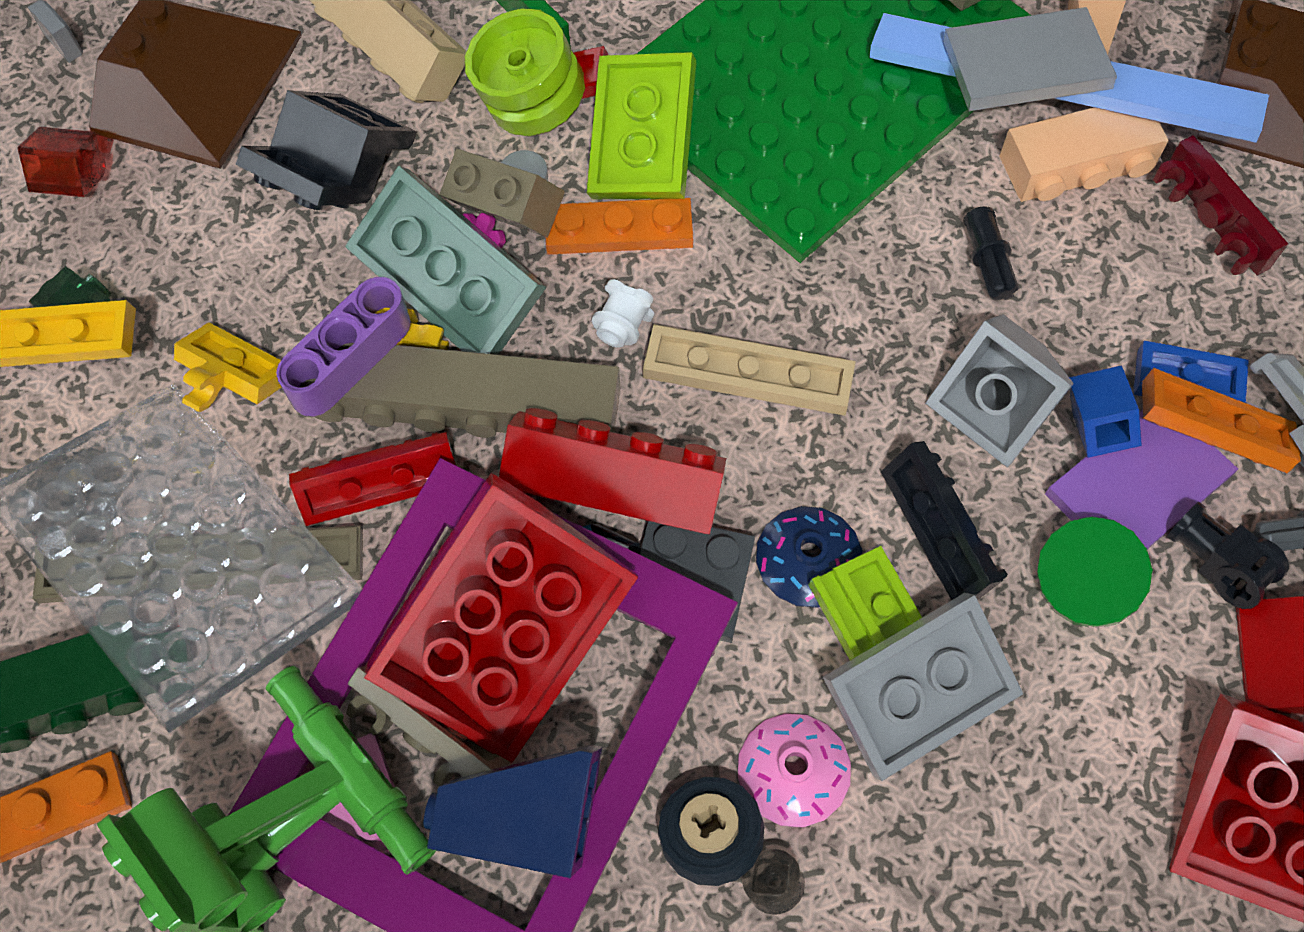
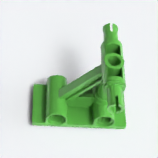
M296 666L288 667L276 674L268 682L265 689L273 696L294 724L292 729L293 739L315 769L228 816L223 813L217 803L204 805L191 813L174 788H166L147 797L123 817L108 814L97 823L98 828L108 841L102 846L104 855L124 877L131 875L144 893V896L139 900L140 907L150 922L163 932L168 929L171 932H263L264 930L261 925L271 918L286 901L266 871L280 860L278 853L340 802L363 832H367L369 835L377 834L400 864L404 874L408 875L414 872L437 851L427 849V838L405 809L408 803L404 792L400 787H393L372 757L343 722L344 715L337 705H332L331 703L323 704Z

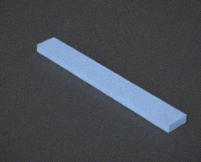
M883 13L871 44L870 58L956 77L943 42L945 29L952 27ZM1111 61L1117 75L1113 89L1055 98L1256 143L1262 131L1269 95Z

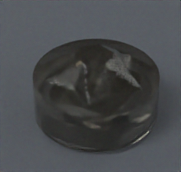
M779 849L762 851L754 866L742 876V884L746 895L758 910L766 914L777 915L788 912L800 902L805 891V877L797 861L792 855Z

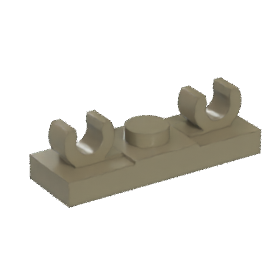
M366 666L358 667L349 680L348 685L361 695L354 697L350 701L346 714L350 718L361 716L365 712L366 707L371 705L377 715L376 721L369 730L372 735L386 732L394 723L404 731L402 735L404 740L413 748L423 753H433L434 755L439 754L448 762L443 764L435 774L434 783L438 786L449 782L455 772L465 777L511 765L510 761L496 753L492 754L467 739L464 735L446 727L364 678Z

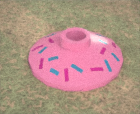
M785 713L764 720L748 734L739 753L737 777L740 785L757 802L762 817L780 826L804 828L824 821L841 806L850 787L851 761L843 741L827 724L809 715ZM792 756L800 757L806 764V771L801 775H793L787 771L785 761Z

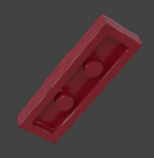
M1194 135L1180 141L1171 159L1162 163L1153 178L1156 184L1165 179H1173L1178 183L1169 195V200L1171 202H1178L1188 195L1194 202L1193 205L1197 209L1201 222L1206 227L1213 228L1222 238L1214 253L1218 256L1225 251H1235L1241 257L1230 270L1233 275L1243 274L1249 267L1256 276L1271 269L1289 244Z

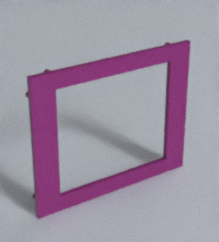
M441 458L439 459L307 681L323 704L331 703L332 705H337L339 709L341 708L352 689L348 685L349 680L358 667L366 665L446 526L454 529L486 480ZM557 515L638 575V579L617 608V611L674 638V641L594 795L582 867L571 878L553 875L525 930L417 871L408 875L404 874L397 860L322 819L318 820L278 853L280 860L272 868L386 932H573L711 657L714 656L715 649L738 606V602ZM288 716L285 718L228 815L298 778L305 770L309 760L293 739L292 729L294 724Z

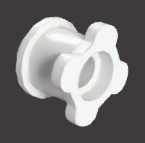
M611 279L605 286V290L609 293V298L602 311L594 313L591 322L597 330V336L604 343L618 348L624 345H633L638 341L640 335L638 328L642 320L651 322L654 316L653 310L650 309L653 297L643 289H634L618 280Z

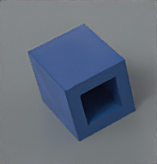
M1122 365L1069 377L1074 383L1069 389L1072 413L1087 458L1142 446L1139 408Z

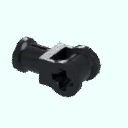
M1198 501L1174 526L1167 537L1173 542L1180 541L1205 561L1198 572L1214 584L1218 594L1226 602L1241 609L1254 608L1262 601L1265 595L1264 589L1270 583H1277L1287 575L1289 570L1288 558L1278 545L1267 539L1255 536L1241 524L1231 533L1205 512L1206 506ZM1265 556L1267 560L1259 568L1255 563ZM1242 579L1245 580L1247 583L1240 590L1236 589V585Z

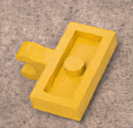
M210 322L174 343V360L190 368L183 376V382L194 387L189 394L182 398V403L198 412H202L211 406L222 387L257 405L281 388L276 374L280 359Z

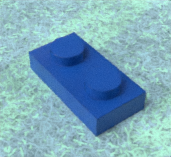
M1143 341L1137 351L1133 395L1142 396V381L1153 368L1246 403L1249 360Z

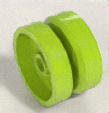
M521 8L500 14L482 26L471 39L465 54V73L497 125L511 134L533 136L549 132L567 121L580 104L585 90L584 72L554 17L541 10Z

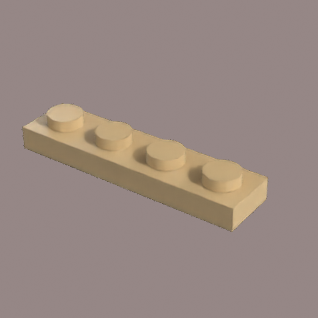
M654 324L643 365V378L845 416L856 361Z

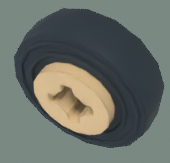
M703 777L685 783L670 795L660 814L658 836L665 859L678 875L697 885L720 886L738 880L754 866L763 849L765 827L757 802L743 786L726 778ZM713 820L712 826H708L704 830L699 828V826H704Z

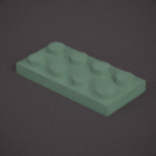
M399 165L345 245L351 253L378 277H386L393 280L400 287L403 299L432 325L443 328V335L463 352L499 355L547 288L413 172Z

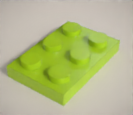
M692 52L599 56L586 192L591 199H685L696 59Z

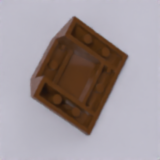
M139 0L97 58L89 128L92 134L221 169L288 62L302 36L301 31L183 0Z
M1233 0L1225 33H1229L1230 37L1216 84L1269 95L1262 131L1256 143L1200 130L1197 139L1304 168V12L1260 0Z

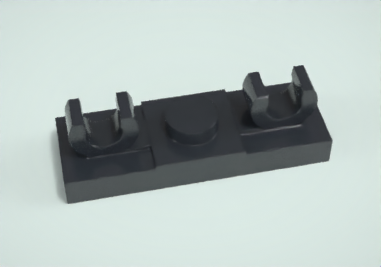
M925 441L913 442L880 472L950 599L953 600L963 593L974 594L978 600L1004 581L1003 579L1008 574L1005 569L998 571L989 555L994 551L992 546L982 543L975 525L952 487L955 481L952 477L945 478L938 466V463L942 460L940 455L931 453Z

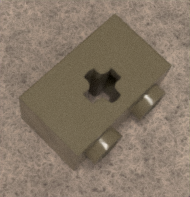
M456 148L439 195L473 212L491 214L498 221L548 238L565 191L539 175Z

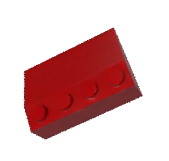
M491 472L384 632L367 661L364 678L446 727L464 735L467 739L492 754L495 753L510 761L512 764L634 585L638 575L542 504Z
M1220 693L1199 746L1169 871L1304 923V723Z

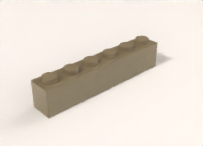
M354 343L344 344L337 350L348 349ZM395 345L331 409L324 414L314 417L326 422H339L343 417L360 418L367 424L376 427H391L394 422L410 423L420 430L433 433L442 432L445 427L465 429L471 435L490 438L495 436L496 432L507 433L508 424L518 411L525 412L529 408H539L554 412L558 416L557 420L578 424L581 420L598 421L608 425L611 428L610 432L614 433L621 389L619 367ZM316 379L306 380L299 388L311 385Z

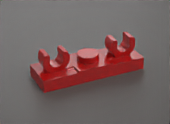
M435 432L426 438L414 441L411 439L405 440L403 444L386 446L345 457L339 461L336 459L330 460L328 464L309 468V466L304 467L301 471L289 474V485L305 526L416 497L440 458L453 465H456L447 433L440 434Z

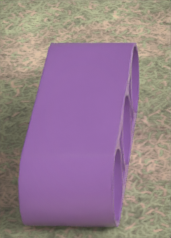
M374 277L361 283L280 361L276 372L278 382L291 405L298 413L304 416H317L331 409L409 331L411 323L400 287L393 280L386 277ZM390 308L385 313L375 314L380 309ZM354 343L348 349L337 350L344 344ZM316 379L311 385L299 388L306 380Z

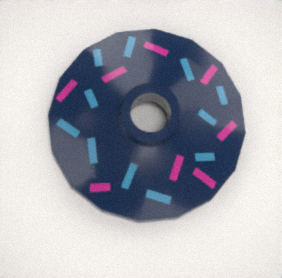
M800 506L781 512L765 526L757 542L756 564L763 582L778 598L795 606L819 608L820 606L808 586L811 579L818 575L820 577L832 571L833 568L862 555L863 550L856 532L841 516L823 508ZM813 543L819 547L821 553L816 557H808L802 552L801 547L804 544Z

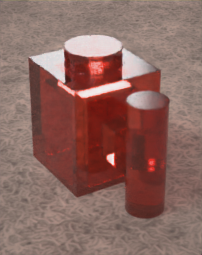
M38 127L17 147L28 192L85 197L103 178L106 169L103 153H110L114 140L96 135L93 131Z

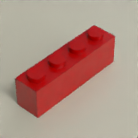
M529 408L525 412L518 411L508 424L499 477L520 491L710 535L727 459L716 456L717 452L714 449L699 444H687L685 448L663 444L664 440L661 437L646 432H634L631 436L610 432L611 428L608 425L593 420H581L578 424L557 420L558 416L554 412L539 408Z

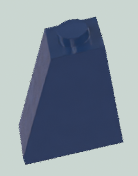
M587 745L457 778L438 786L437 793L433 792L430 795L424 813V828L430 830L427 849L571 878L583 864L603 747Z

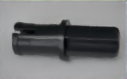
M983 206L972 209L963 219L974 248L971 255L974 265L981 269L990 298L995 301L1001 299L1009 300L1014 297V293L1019 288L1009 259L1012 251L1010 244L1002 239L995 219V212L991 207Z

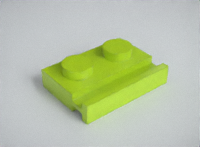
M882 546L841 564L820 577L818 575L812 578L808 584L849 660L854 659L922 618Z

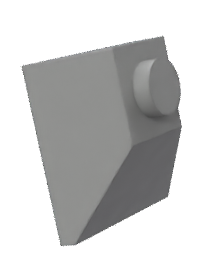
M1002 314L983 322L925 404L1008 468L1074 383L1043 343Z

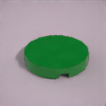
M1087 517L1069 521L1050 535L1040 551L1037 577L1043 598L1056 614L1074 625L1106 627L1119 624L1139 609L1150 591L1153 569L1147 548L1132 530L1114 520Z

